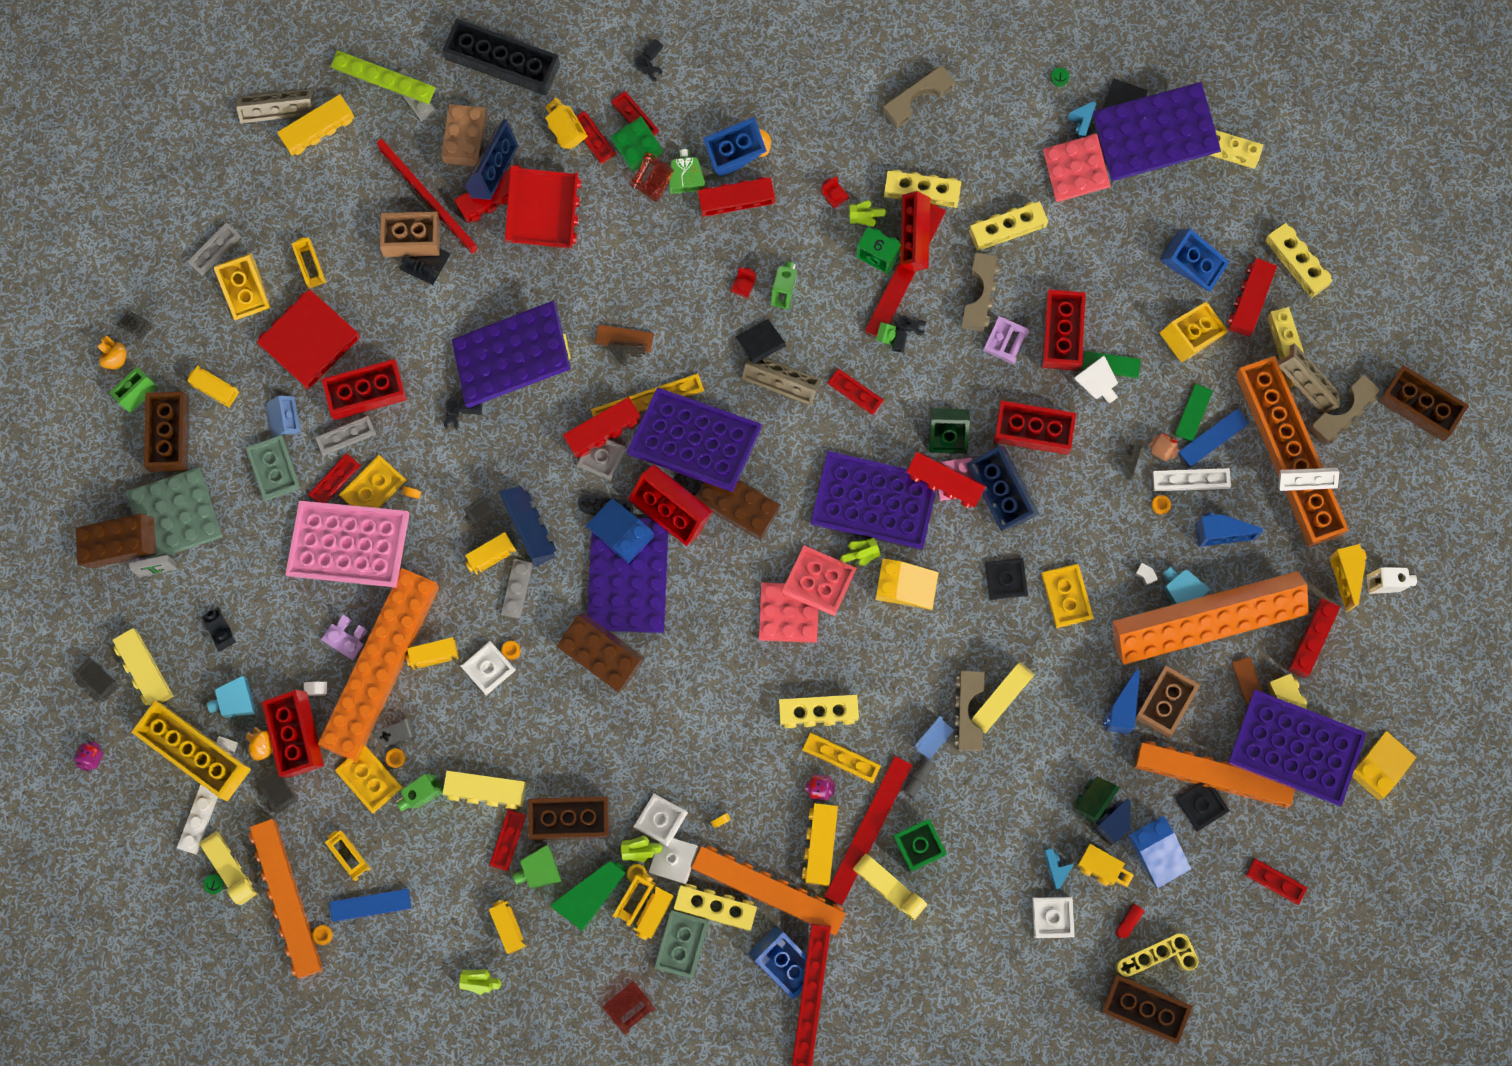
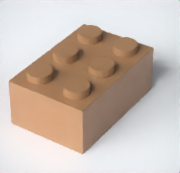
M449 104L441 155L444 164L472 167L476 165L484 147L488 120L486 108Z
M438 212L381 213L380 248L383 257H400L404 255L439 256L440 220Z
M1165 665L1138 710L1135 720L1166 738L1171 737L1200 685Z

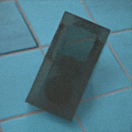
M127 311L117 324L119 328L130 333L140 342L152 329L148 320L130 311Z
M610 341L607 348L626 368L628 365V354H631L632 357H642L647 352V343Z
M1136 439L1134 445L1130 444L1127 455L1120 453L1114 455L1126 480L1131 481L1134 475L1143 441Z

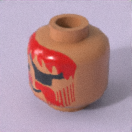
M1166 433L1156 434L1149 445L1151 453L1163 461H1167L1170 458L1174 459L1179 452L1177 448L1178 441Z

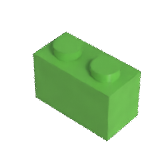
M136 367L109 393L129 413H132L145 400L146 393L154 392L158 386L140 368Z

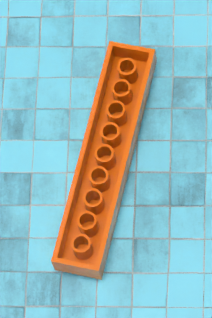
M1272 356L1239 368L1235 375L1278 477L1280 470L1323 468L1284 375L1278 366L1276 357ZM1331 488L1284 490L1308 548L1343 536L1349 531Z
M401 568L397 588L392 587L319 740L318 745L321 748L355 763L358 762L404 665L405 655L408 654L407 648L412 647L437 594L439 586L436 582Z
M1296 571L1112 621L1116 652L1122 664L1125 665L1309 615L1307 584L1300 573Z

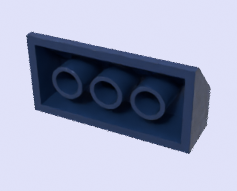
M503 119L493 131L466 181L465 186L471 198L491 200L519 147L507 119Z
M999 445L967 463L974 479L986 485L982 495L1000 531L1020 525L1039 515L1006 447Z
M522 487L499 491L534 566L537 567L556 558L554 554L557 551L553 541L548 542L546 535L549 533L545 525H540L538 521L540 515L537 508L532 509L529 503L533 500L528 490L524 492Z

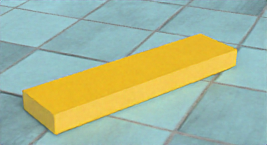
M811 732L802 748V751L872 784L881 765Z

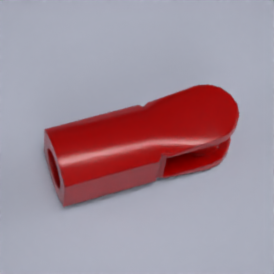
M1132 904L1123 921L1117 927L1116 935L1119 938H1127L1143 915L1144 910L1138 905Z

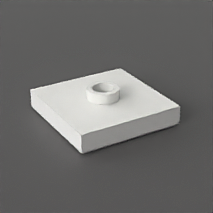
M491 641L461 665V668L486 696L516 671Z
M653 794L633 827L668 847L688 812Z
M674 838L668 847L660 843L663 848L660 853H655L649 873L686 884L699 847Z
M1072 897L1032 898L1034 938L1075 937Z

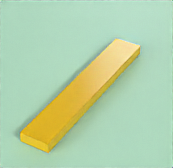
M698 373L658 387L684 397L704 392ZM657 387L629 396L639 414L647 410ZM626 398L591 409L593 417Z

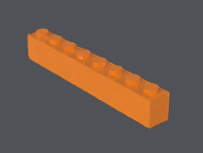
M1145 741V743L1139 745L1134 768L1194 784L1205 783L1203 786L1213 787L1217 790L1286 808L1292 805L1295 789L1228 764L1227 761L1215 762L1212 757H1196L1193 752H1177L1173 747H1158L1156 743L1151 741Z
M270 819L251 826L249 838L257 849L255 857L258 863L261 862L263 868L261 876L264 882L267 881L269 887L266 889L267 895L270 900H273L275 907L272 910L275 918H279L281 926L278 929L281 937H285L287 945L284 948L287 956H291L293 964L290 967L293 975H297V978L302 979L324 971L276 820Z
M707 845L706 848L701 846L693 863L692 870L810 925L815 923L831 926L830 934L837 935L846 915L843 912L844 908L836 904L829 906L825 904V899L816 895L812 898L802 888L797 887L795 890L788 887L790 883L782 879H778V881L771 879V874L761 870L758 873L752 870L753 866L743 862L741 865L735 862L736 858L726 853L722 856L717 854L718 850Z

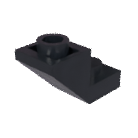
M219 607L208 611L202 616L204 625L211 634L215 647L219 652L236 643L234 634Z

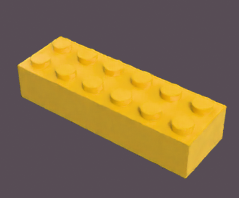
M156 700L131 732L210 792L225 801L231 798L251 770L247 765Z

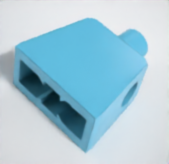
M1170 567L1162 574L1169 582L1163 590L1172 605L1203 597L1210 590L1209 587L1188 570H1184L1178 575Z
M244 676L215 690L217 699L207 702L210 713L220 711L224 718L257 714L248 679Z

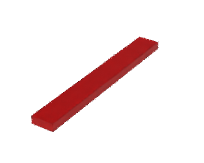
M381 138L377 142L381 153L434 212H438L439 218L471 254L475 253L478 249L473 240Z
M930 203L929 245L946 213L945 209ZM899 262L865 332L877 337L881 322L890 325L916 271L913 272L900 266Z
M896 756L894 757L825 898L841 906L843 905L858 875L853 868L865 853H869L912 764Z
M811 923L792 1066H812L831 931V926Z

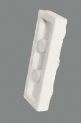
M1338 468L1280 470L1278 488L1280 491L1338 488L1339 470Z

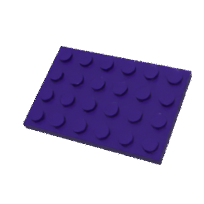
M1202 82L1093 111V118L1111 182L1221 152Z
M554 301L451 339L465 406L468 408L571 370L558 309Z
M657 387L629 445L627 454L733 492L763 426L756 421Z
M828 451L811 525L923 550L936 491L926 487L927 483L922 480L916 482L909 478L910 474L906 473L908 470L906 468Z
M638 518L653 531L654 538L629 564L625 563L592 532L588 616L609 632L664 633L668 531L653 519Z
M1253 690L1228 764L1341 807L1367 732L1258 690Z

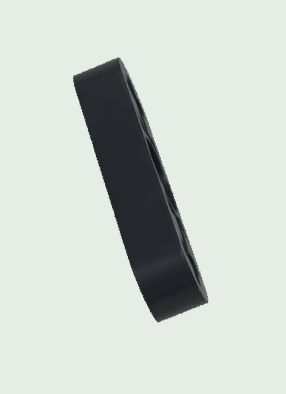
M584 495L579 499L578 506L583 513L596 515L601 510V505L604 502H609L612 498ZM614 499L623 507L627 505V508L630 509L629 512L633 514V505L629 501ZM586 500H589L591 504H596L595 501L597 500L598 510H595V506H588V509H585L582 502L585 503Z

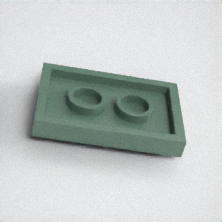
M282 435L246 448L264 501L301 489Z
M671 910L655 969L693 979L709 921Z

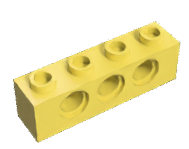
M1216 130L1221 152L1210 156L1255 169L1263 144Z
M892 170L887 172L884 198L902 200L903 194L919 191L930 197V203L934 205L957 208L961 181H958L956 178L943 179L936 175L922 176L916 172L908 174L902 173L900 170ZM907 183L909 186L907 188H903L900 186V184ZM923 185L926 186L927 189L920 190L918 187ZM943 188L946 192L939 193L937 189Z
M1040 201L1036 203L1029 202L1024 207L1019 209L1012 208L1005 214L992 215L988 220L975 221L970 226L969 233L976 250L979 251L1045 228L1048 219ZM1026 216L1029 218V221L1025 222L1021 220V217ZM1008 222L1012 227L1007 228L1003 223ZM991 228L995 233L989 234L986 232V229Z
M1285 223L1267 236L1265 242L1310 298H1313L1331 284L1333 280L1330 273L1321 267L1318 258L1308 251L1305 242L1300 241L1291 226ZM1284 243L1291 244L1292 248H1287ZM1296 257L1302 258L1304 262H1298ZM1308 272H1313L1315 277L1309 276Z
M1289 307L1271 311L1267 321L1280 360L1289 356L1290 346L1294 343L1304 353ZM1285 374L1289 388L1296 386Z
M857 695L779 699L780 725H785V728H795L796 724H804V727H814L816 723H824V726H833L835 722L842 721L843 725L855 724V721L859 719ZM834 707H842L844 713L840 716L833 713ZM815 708H822L824 715L821 717L815 716L813 713ZM802 709L805 715L802 718H797L794 715V711Z
M687 883L685 887L680 886L674 910L751 931L757 911L754 902L744 899L742 903L734 901L735 897L726 894L723 897L716 896V892L709 889H704V892L696 890L697 886ZM695 896H700L703 899V903L698 907L693 906L691 903L692 898ZM714 901L722 904L719 912H713L710 908ZM736 906L741 909L740 916L732 917L729 912L732 907Z

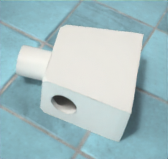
M1104 356L1073 378L1094 399H1098L1103 395L1106 401L1111 403L1118 398L1112 390L1118 382Z
M1379 568L1366 575L1368 594L1401 592L1410 586H1415L1417 583L1416 575L1409 574L1407 568ZM1375 578H1381L1382 583H1375Z

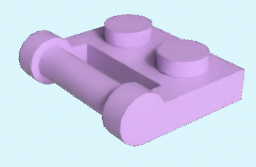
M999 316L983 351L1014 365L1017 360L1016 355L1024 338L1028 336L1029 330ZM1015 331L1018 335L1008 354L1004 350L1012 332Z

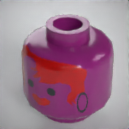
M89 741L88 744H80L73 758L76 762V767L87 772L97 769L104 755L103 751L99 749L100 745Z
M814 774L810 781H806V792H809V796L813 800L828 801L830 797L834 796L835 781H832V778L828 775Z

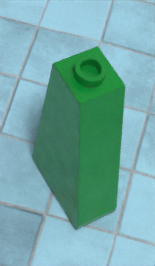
M609 861L555 901L550 907L581 931H584L626 876L624 872L625 867L617 861L614 864Z

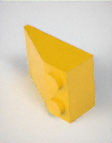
M252 252L217 264L214 267L234 320L270 308Z
M1206 301L1172 321L1160 332V335L1180 362L1183 363L1229 331Z
M1360 544L1337 549L1329 557L1346 612L1359 604L1366 564V553L1364 549H1361Z
M883 558L875 600L932 610L939 572Z
M1386 731L1357 763L1352 777L1377 800H1381L1393 789L1417 757Z

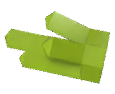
M868 199L857 204H849L850 224L858 223L874 226L876 221L873 217L886 216L887 211L885 208H869L871 202Z
M875 538L849 542L848 547L851 551L841 555L840 560L846 563L859 559V565L865 566L874 558L880 557V551Z
M646 836L622 841L621 855L623 861L645 862L648 858H652L654 853H660L663 847L660 843H649V839Z
M463 969L459 981V988L461 990H469L479 995H482L484 992L489 993L492 989H499L502 985L500 979L490 978V973L487 969Z

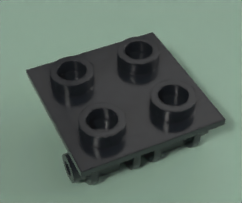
M440 249L439 256L404 255L401 261L403 265L400 270L428 284L434 285L451 254Z

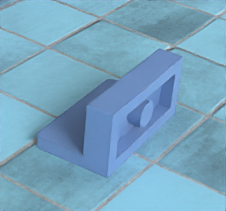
M277 396L266 403L272 438L283 434L295 435L300 433L295 397Z
M940 716L916 743L914 748L930 760L954 732V729L943 721V717Z

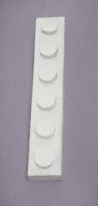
M219 736L216 743L234 756L238 742ZM202 785L199 787L177 846L180 850L196 855L200 847L199 842L203 839L218 799L215 794Z

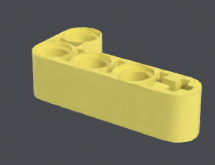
M1019 662L975 714L971 722L976 727L982 729L983 733H986L1035 674Z
M217 831L199 842L228 887L227 892L236 904L242 905L258 894L257 890L255 891L252 888V883L248 876L244 875L241 871L242 867L236 858L231 856L230 849Z
M865 853L854 866L853 870L896 908L907 914V917L911 920H915L927 906V903L922 898L909 891L868 854Z
M1176 934L1119 960L1115 965V971L1119 976L1129 977L1173 956L1180 969L1189 971L1194 970L1198 966L1199 961L1188 937L1184 934ZM1176 938H1180L1183 941L1181 949L1177 948L1174 944ZM1158 946L1164 947L1166 951L1163 957L1158 956L1156 952ZM1141 954H1144L1148 959L1146 965L1139 963L1138 958ZM1185 956H1189L1192 959L1190 967L1185 966L1183 963ZM1122 963L1125 965L1134 963L1135 966L1127 969L1128 973L1121 971Z

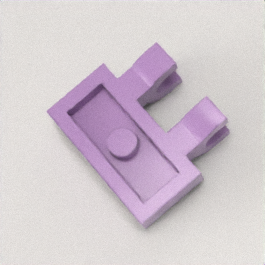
M342 615L338 625L331 624L321 640L354 661L365 646L361 643V640L368 630L358 625L352 637L345 632L352 620Z

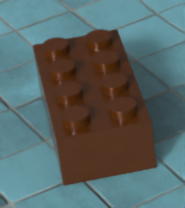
M1404 365L1396 372L1378 401L1443 442L1451 436L1469 407L1465 402Z
M184 391L146 393L144 467L149 472L188 471L189 397Z
M739 480L733 492L704 482L696 495V498L709 507L713 514L759 541L762 540L780 511V504Z
M140 513L76 527L77 565L97 568L156 555L154 517Z
M585 613L576 616L556 646L617 692L625 689L645 660V657Z
M608 796L528 799L529 839L531 841L610 838Z
M1113 975L1099 1013L1172 1044H1179L1192 1006L1122 976Z

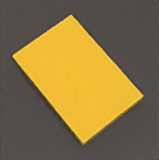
M378 455L339 496L350 506L380 508L407 480Z
M1079 564L1041 572L1056 628L1094 619Z
M366 745L357 763L346 759L335 769L336 773L372 814L403 788Z

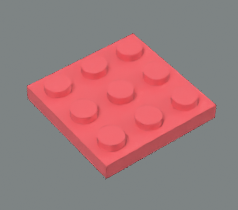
M1097 134L1043 149L1056 202L1111 187Z
M804 545L783 587L782 593L835 616L857 568Z
M761 583L759 640L817 643L818 609L783 594L782 590L785 583Z

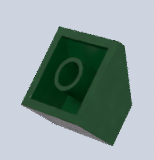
M931 408L929 453L967 454L970 425L969 409Z
M1098 776L1094 780L1089 779L1084 787L1087 791L1083 796L1079 794L1073 803L1076 806L1073 810L1092 824L1100 818L1120 788Z

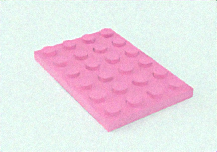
M299 501L285 575L288 577L397 588L410 513L403 510Z

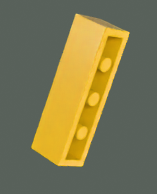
M341 94L277 133L291 156L294 154L299 155L307 146L319 143L320 138L325 135L330 136L334 134L336 129L342 125H349L354 115Z
M814 803V808H810L809 820H812V828L807 829L806 838L810 840V846L805 847L804 859H808L807 867H803L802 879H806L805 884L829 887L838 806Z

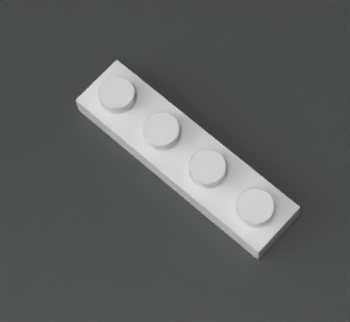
M1230 468L1152 472L1153 491L1231 488Z

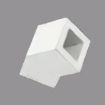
M1141 563L1135 576L1141 578L1145 586L1156 582L1158 579L1154 570Z
M305 682L304 691L307 692L308 696H325L327 694V682Z

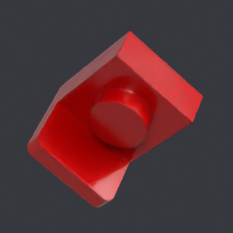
M836 176L832 179L828 178L822 183L821 193L834 209L849 199L847 193L839 185Z
M739 267L731 292L748 299L757 279L756 273L750 268L744 267L743 269Z

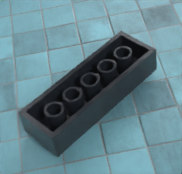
M457 18L442 50L445 60L547 96L560 66L559 55Z

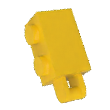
M554 98L545 106L549 112V115L545 117L548 122V128L557 137L556 141L562 148L572 149L588 137L570 106L562 105L558 98Z
M1092 844L1086 847L1077 864L1081 873L1089 877L1091 874L1098 878L1097 882L1104 886H1108V884L1112 886L1116 882L1127 888L1134 876L1123 869L1124 862ZM1120 872L1125 875L1122 880L1118 878Z

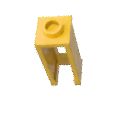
M299 238L294 243H291L308 288L326 283L310 238ZM309 250L319 276L311 279L301 253Z
M198 365L189 373L187 381L192 387L228 408L239 394L236 387H232L208 371L201 369Z
M504 532L465 555L468 560L465 564L470 572L475 571L476 575H478L477 571L480 570L482 572L508 557L510 552H516V549Z
M453 637L407 648L408 654L405 655L407 665L411 666L413 670H416V666L419 669L451 661L452 657L459 659Z
M336 830L327 837L328 840L325 844L348 872L352 880L357 881L359 879L358 876L363 872L371 870V867L343 831L337 832ZM340 840L344 842L359 862L353 869L350 868L334 847Z
M646 873L636 875L613 914L614 918L620 917L627 922L626 925L629 927L633 924L656 885L650 875ZM641 883L648 888L631 914L624 908L638 884Z
M655 887L656 893H652L636 923L637 929L634 928L637 931L636 936L645 941L647 938H653L674 898L672 894L658 887Z
M499 900L492 904L493 907L489 911L506 953L511 954L527 947V945L522 942L524 938L511 907H507L509 902Z

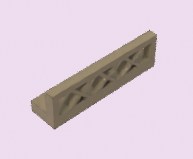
M312 89L238 97L236 108L240 123L305 116L313 111Z
M1295 343L1292 344L1289 356L1278 361L1280 369L1322 414L1329 413L1338 408L1340 392Z
M767 358L758 361L761 364H753L748 359L741 379L812 406L817 390L822 382L821 379Z

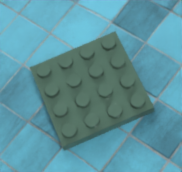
M200 467L126 491L133 515L141 513L154 517L156 555L146 557L147 559L171 555L223 537Z

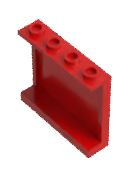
M511 165L505 243L572 249V245L576 244L577 233H573L574 226H578V215L575 214V207H579L580 196H576L577 189H581V178L578 177V172L573 174L523 169Z
M309 289L299 296L298 301L294 305H290L285 310V314L281 318H277L272 323V327L267 332L265 331L259 336L257 344L308 391L361 337L354 328Z

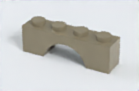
M943 65L938 68L935 67L928 72L926 77L917 79L912 87L903 89L895 99L891 98L886 101L883 107V114L897 129L911 119L912 111L910 105L915 98L925 94L941 98L954 89L956 81Z
M975 252L971 276L980 283L982 296L976 302L965 305L961 328L983 332L984 327H988L990 316H987V311L992 309L993 298H990L991 292H995L997 282L993 279L994 274L998 275L1000 263H996L997 256Z
M1363 375L1347 391L1350 398L1348 412L1342 415L1324 413L1308 430L1324 445L1328 442L1332 444L1340 436L1338 432L1341 429L1346 431L1353 424L1350 420L1354 416L1359 418L1366 411L1364 407L1367 404L1371 406L1379 398L1377 394L1381 390L1369 378Z
M961 671L960 676H956V688H959V695L955 696V707H959V715H955V726L958 727V734L954 735V746H958V751L981 752L983 750V730L971 722L968 715V706L974 697L984 692V672Z

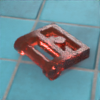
M646 152L635 178L630 182V186L640 190L657 202L661 198L674 169L653 154ZM651 163L654 167L644 184L641 181Z
M634 981L603 1006L604 1010L624 1035L630 1032L629 1029L648 1013H653L656 1010ZM642 1001L645 1006L623 1023L620 1018Z

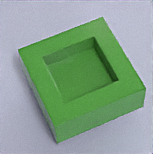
M881 322L876 341L891 345L892 340L895 338L896 326Z

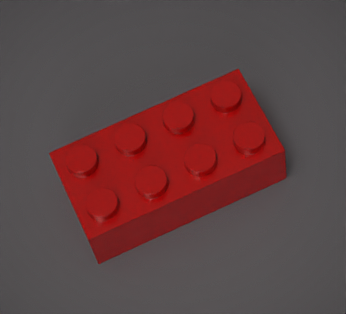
M1048 289L1045 298L1041 368L1080 370L1083 354L1086 292Z
M395 359L321 379L330 415L334 420L408 400L399 365Z
M1001 400L993 443L1069 455L1077 413Z
M655 464L642 473L628 498L630 502L686 546L691 544L700 535L713 513L709 507Z
M294 690L262 701L279 777L292 778L324 767L307 692Z

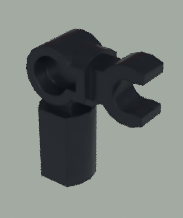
M656 39L645 49L643 55L635 59V68L644 74L647 73L654 82L657 81V78L653 76V73L658 72L660 75L663 73L659 67H653V64L649 62L653 61L663 48L662 43Z
M900 316L895 323L897 331H895L892 351L903 353L907 332L914 331L917 335H924L925 331L919 330L918 326H925L926 322L923 320L914 322L913 319H909L907 316Z
M455 398L448 399L446 402V416L448 417L444 421L445 429H448L450 422H454V428L458 430L459 423L457 417H459V412H462V414L482 415L483 404L468 408L465 406L464 401L459 402Z

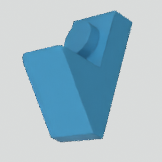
M1091 102L1069 113L1068 120L1078 122L1075 131L1078 134L1077 139L1086 136L1096 105L1095 102Z
M1052 848L1045 850L1044 856L1054 890H1058L1061 888L1074 864L1058 867L1060 858L1058 853H1054Z

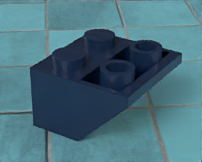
M1128 798L1125 801L1120 799L1110 808L1112 813H1105L1095 822L1098 825L1095 830L1110 846L1117 843L1130 830L1131 801Z

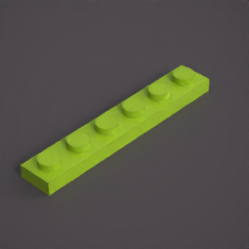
M338 50L331 64L332 69L429 105L436 89L432 85Z

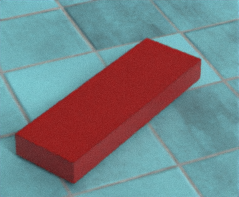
M623 91L611 101L612 105L629 124L642 117L654 136L659 133V129L626 91Z
M584 110L576 117L588 136L583 141L599 163L602 164L616 155V152Z
M839 368L827 382L829 386L872 416L884 402V399Z
M346 453L309 492L308 496L315 502L327 503L361 465Z
M510 809L507 810L489 866L509 871L527 817L526 814Z
M1256 858L1253 859L1245 875L1296 905L1300 904L1308 889L1306 886Z

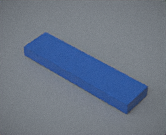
M1236 409L1180 450L1178 454L1190 468L1249 425L1250 422L1239 409Z
M409 889L330 902L332 922L412 909Z

